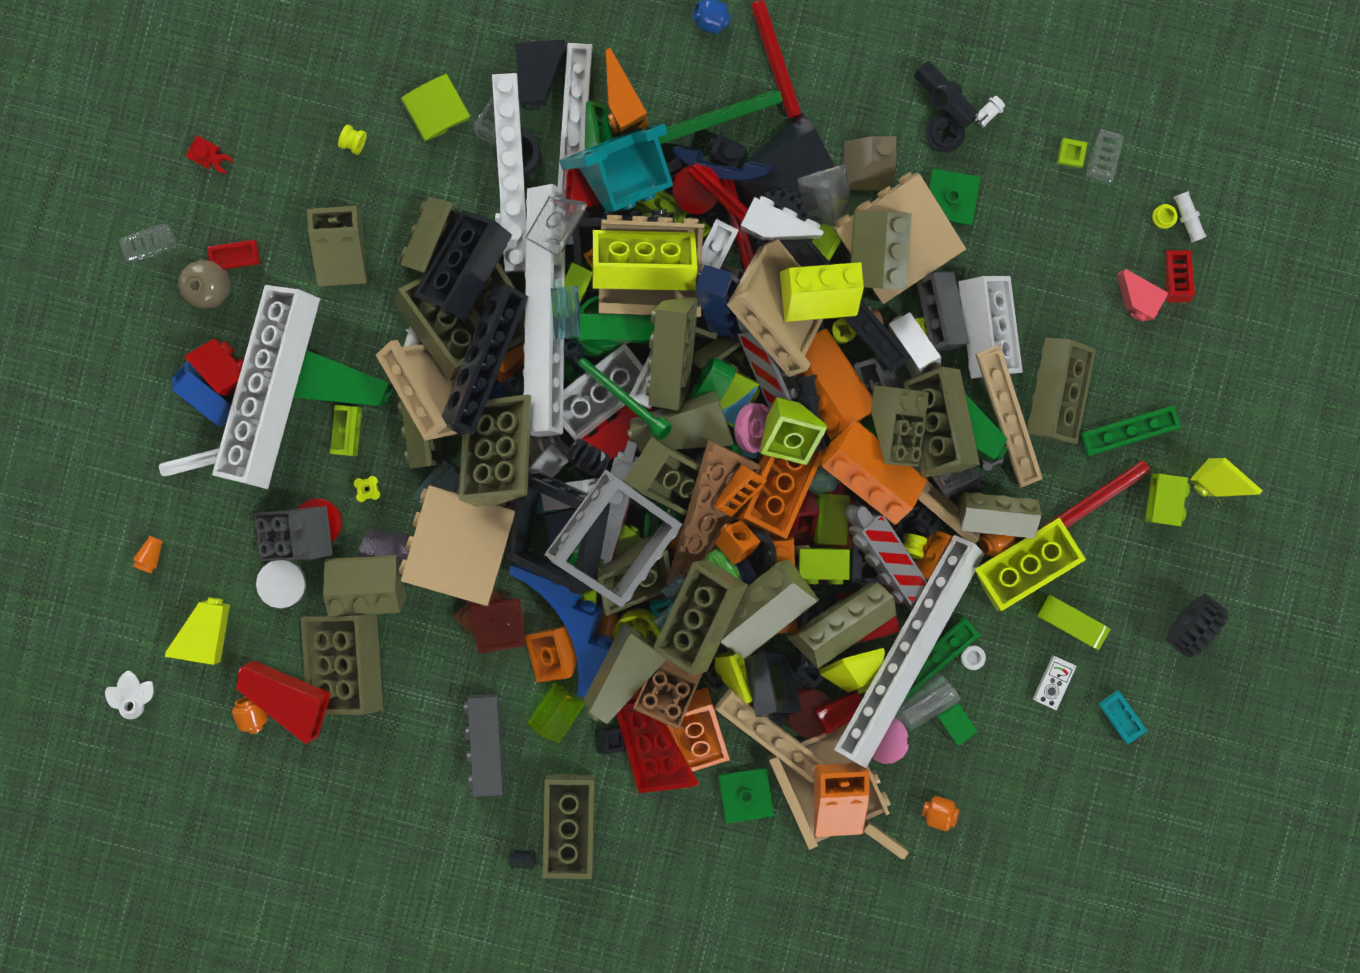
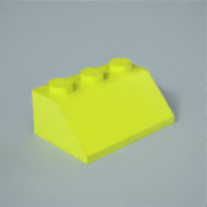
M861 262L795 267L780 271L785 322L857 316L864 289Z

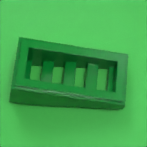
M593 101L586 102L585 149L612 139L606 105Z

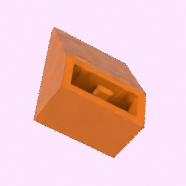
M857 763L814 765L815 837L863 834L869 801L870 771Z

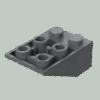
M327 506L254 513L260 561L306 560L333 555Z

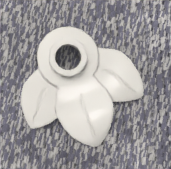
M126 671L119 678L117 687L106 688L105 696L108 704L112 708L119 709L122 717L132 720L138 718L143 713L144 705L153 697L154 686L152 681L140 684L134 673ZM133 703V709L128 711V705Z

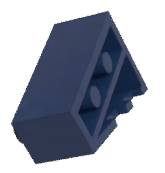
M704 265L703 270L698 273L696 278V291L708 329L711 332L736 339L740 328L736 315L727 306V303L740 280L731 272Z

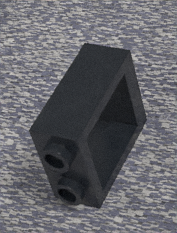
M766 649L753 652V656L744 659L756 717L782 718L802 712L790 655L780 654V651L767 652Z

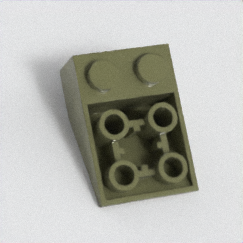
M357 206L307 209L308 234L318 287L367 284L362 210Z
M874 385L871 413L885 464L919 467L929 392Z

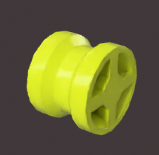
M347 124L340 134L338 147L342 149L348 148L352 153L358 155L364 147L367 133L362 130L356 131Z
M843 318L837 320L830 330L835 342L840 344L850 342L856 335Z
M903 534L904 547L910 556L915 559H923L924 552L922 550L923 546L927 543V539L915 534Z

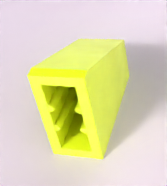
M211 597L207 601L199 602L167 649L165 657L212 665L221 662L230 605L223 604V599Z

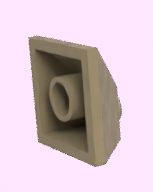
M871 136L844 141V191H882L888 186L891 189L893 188L896 168V136Z

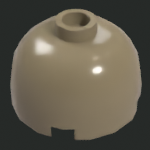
M209 260L192 262L179 275L178 288L180 295L186 303L195 308L211 309L218 307L230 293L231 282L228 273L217 265L216 262Z

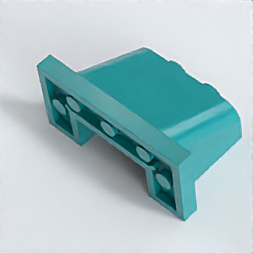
M665 124L634 129L559 160L562 170L580 169L606 212H613L618 209H622V211L631 209L636 206L635 202L639 200L642 202L656 198L655 193L673 186L658 137L667 134Z

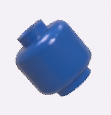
M702 0V2L698 1L695 6L693 20L698 29L717 34L722 28H727L731 15L727 13V5L724 2Z

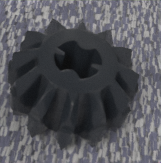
M576 439L570 446L566 456L569 462L595 477L602 475L610 461L608 454L583 439Z

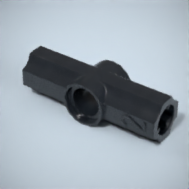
M930 61L925 62L916 71L914 78L931 95L930 99L934 107L944 109L962 129L967 128L976 120L979 112L964 98L962 88L956 81H948Z

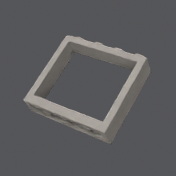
M605 470L548 548L545 555L554 564L622 608L632 598L640 582L646 579L654 563L662 557L664 549L677 536L683 524L612 473ZM620 489L664 521L612 591L566 560L616 491Z

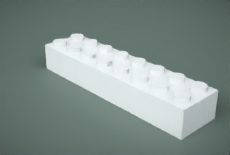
M270 285L264 286L212 473L213 476L268 489L320 298L299 289Z

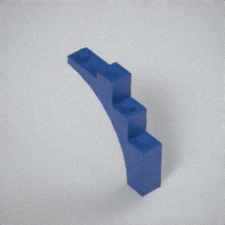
M515 562L510 565L509 575L527 583L539 592L555 609L565 624L577 657L579 674L577 695L584 698L613 643L612 638L609 636L599 635L604 608L596 606L592 601H583L584 592L582 594L571 593L568 588L553 584L550 579L535 575L534 571L520 567Z

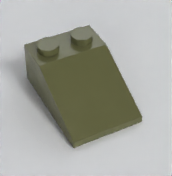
M653 536L631 544L596 574L597 581L613 591ZM666 548L662 557L649 570L646 579L640 582L632 598L622 608L600 594L606 616L673 590L666 585L671 568Z

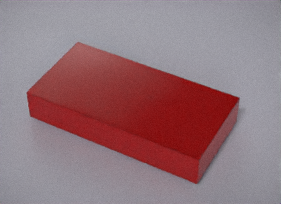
M257 240L207 247L209 261L216 262L222 269L229 270L261 265Z
M857 690L849 692L815 711L825 734H829L851 721L863 699Z

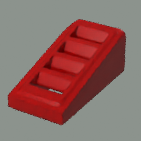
M1191 250L1166 251L1165 291L1168 293L1166 297L1167 303H1188L1195 296ZM1173 260H1185V263L1173 264ZM1174 270H1185V273H1174ZM1174 280H1185V283H1174Z

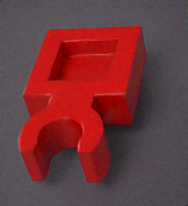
M196 135L185 155L190 160L207 169H210L212 164H214L215 169L222 174H227V171L221 167V163L224 160L230 163L234 161L226 154L218 155L221 148Z

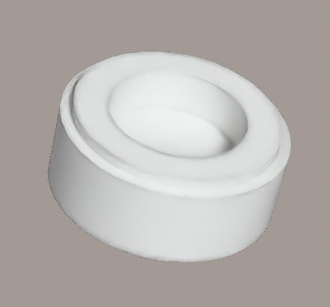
M969 645L960 653L961 663L970 670H977L985 663L986 655L976 645Z

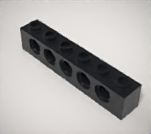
M509 285L494 286L492 288L442 413V418L447 425L446 428L458 434L474 435L528 299L527 295Z

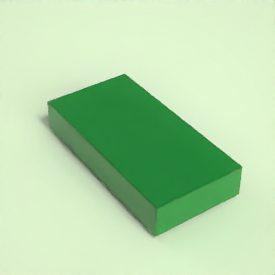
M953 700L936 713V716L958 746L978 732L956 700Z

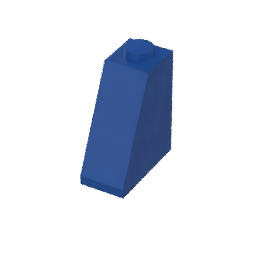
M187 361L171 378L172 390L220 427L223 423H227L232 400L226 395L218 394L191 363Z

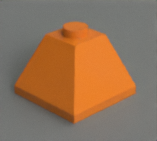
M565 625L525 635L537 683L566 679L572 676L577 663V657L573 642Z

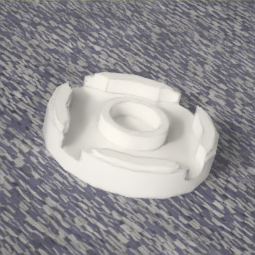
M288 560L271 561L261 569L256 581L257 592L263 602L276 608L290 607L300 601L307 584L305 574L300 566Z

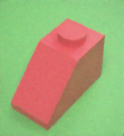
M1127 269L1120 271L1117 279L1125 309L1130 311L1131 316L1138 321L1144 322L1154 319L1168 293Z

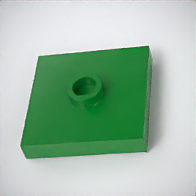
M932 169L928 188L949 222L972 226L981 177Z
M766 767L718 774L726 824L774 816Z

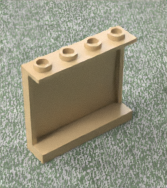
M911 172L902 176L898 180L900 184L891 189L888 186L877 194L879 198L870 203L867 200L856 208L857 210L912 213L907 288L966 250L921 175L918 173L912 175ZM847 214L836 221L837 226L833 230L838 234L851 255L853 215L850 217ZM872 288L875 292L874 295L882 304L905 290Z
M607 215V220H601V230L695 232L697 275L701 271L703 228H705V224H698L699 219L684 218L683 223H673V218L658 217V222H648V217L632 216V221H624L620 215ZM696 287L695 291L599 289L598 313L652 315L653 309H656L664 300L698 297ZM699 298L697 307V317H701V307Z
M777 238L759 246L727 306L787 376L790 377L808 370L811 363L805 355L823 319L784 321L780 271L801 266Z
M398 340L390 341L376 356L424 440L458 434L446 428L447 425L442 418V413L456 378L449 381L423 344L401 347Z
M430 484L428 489L423 488L419 502L423 503L421 513L416 512L412 526L416 527L414 537L409 536L406 550L409 551L407 560L403 559L400 565L399 574H402L401 581L488 606L513 524L515 508L499 505L475 507L460 501L459 493Z
M849 723L829 734L821 732L800 741L828 764L855 763L834 750ZM769 755L768 759L809 850L818 846L817 842L830 837L814 836V784L776 755ZM875 769L869 773V801L865 821L884 812L886 815L890 814L887 806L891 804L885 791L882 793L879 791L877 784L881 782Z

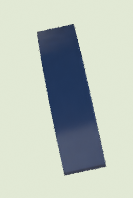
M684 145L674 147L673 151L689 166L696 163L708 166L722 179H752L768 174L774 168V166L753 161L744 163L743 169L702 160L704 150Z

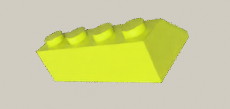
M593 230V288L695 291L698 269L695 232Z
M1058 518L1038 530L1035 539L1025 538L975 568V571L995 609L1003 611L1086 559L1061 519Z

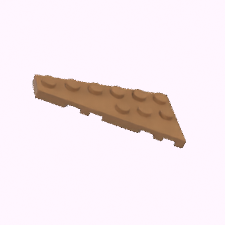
M710 440L707 443L666 582L667 586L679 592L692 563L705 560V556L710 551L715 550L717 547L715 542L720 536L719 530L725 524L731 523L735 514L732 517L714 507V504L740 465H745L757 474H760L763 466Z

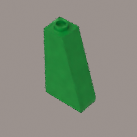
M306 350L293 398L384 407L385 403L390 402L394 390L391 389L393 385L391 383Z
M965 394L978 457L990 464L995 459L1001 460L1008 449L1004 446L1008 438Z

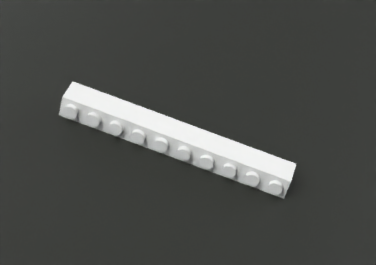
M553 184L528 188L526 199L525 280L528 299L525 304L524 320L525 344L523 349L525 358L523 395H531L530 435L536 437L563 434L566 191Z
M956 535L953 536L834 749L864 768L869 764L974 575L975 568L979 566L985 555L975 543Z

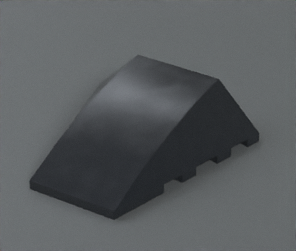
M802 112L745 162L753 161L774 166L772 172L752 179L733 180L739 201L748 210L754 197L760 196L766 190L769 192L772 188H777V190L785 188L788 189L787 192L789 193L795 192L799 199H803L804 206L807 208L847 199L839 173L815 127Z

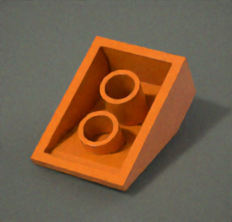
M608 48L606 50L610 114L607 116L613 132L622 135L648 125L647 112L611 48Z
M708 687L696 690L679 730L667 725L692 772L730 760Z

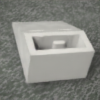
M763 196L760 199L754 197L740 227V230L762 241L775 240L777 238L779 240L819 239L824 232L819 229L821 225L810 219L804 222L796 218L798 215L796 212L785 207L783 211L773 207L775 202Z

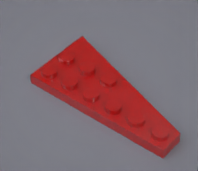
M639 689L616 714L638 793L697 786L699 782L667 725L633 709L640 692Z

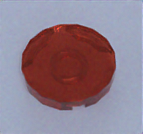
M804 689L798 692L802 712L787 716V721L790 727L800 736L808 738L817 737L824 732L815 711L831 703L832 700L821 690Z

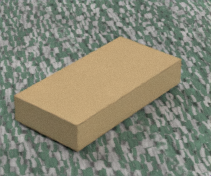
M869 820L865 821L864 832L899 858L905 859L909 853L905 846Z

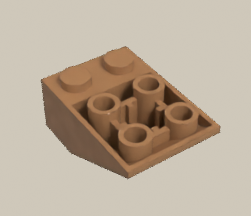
M666 659L641 687L633 709L679 730L702 673L692 676Z

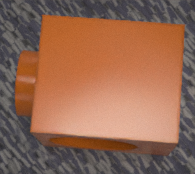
M739 520L733 524L730 522L725 524L719 530L720 536L715 542L731 563L735 565L750 557L759 545L760 540L742 520Z

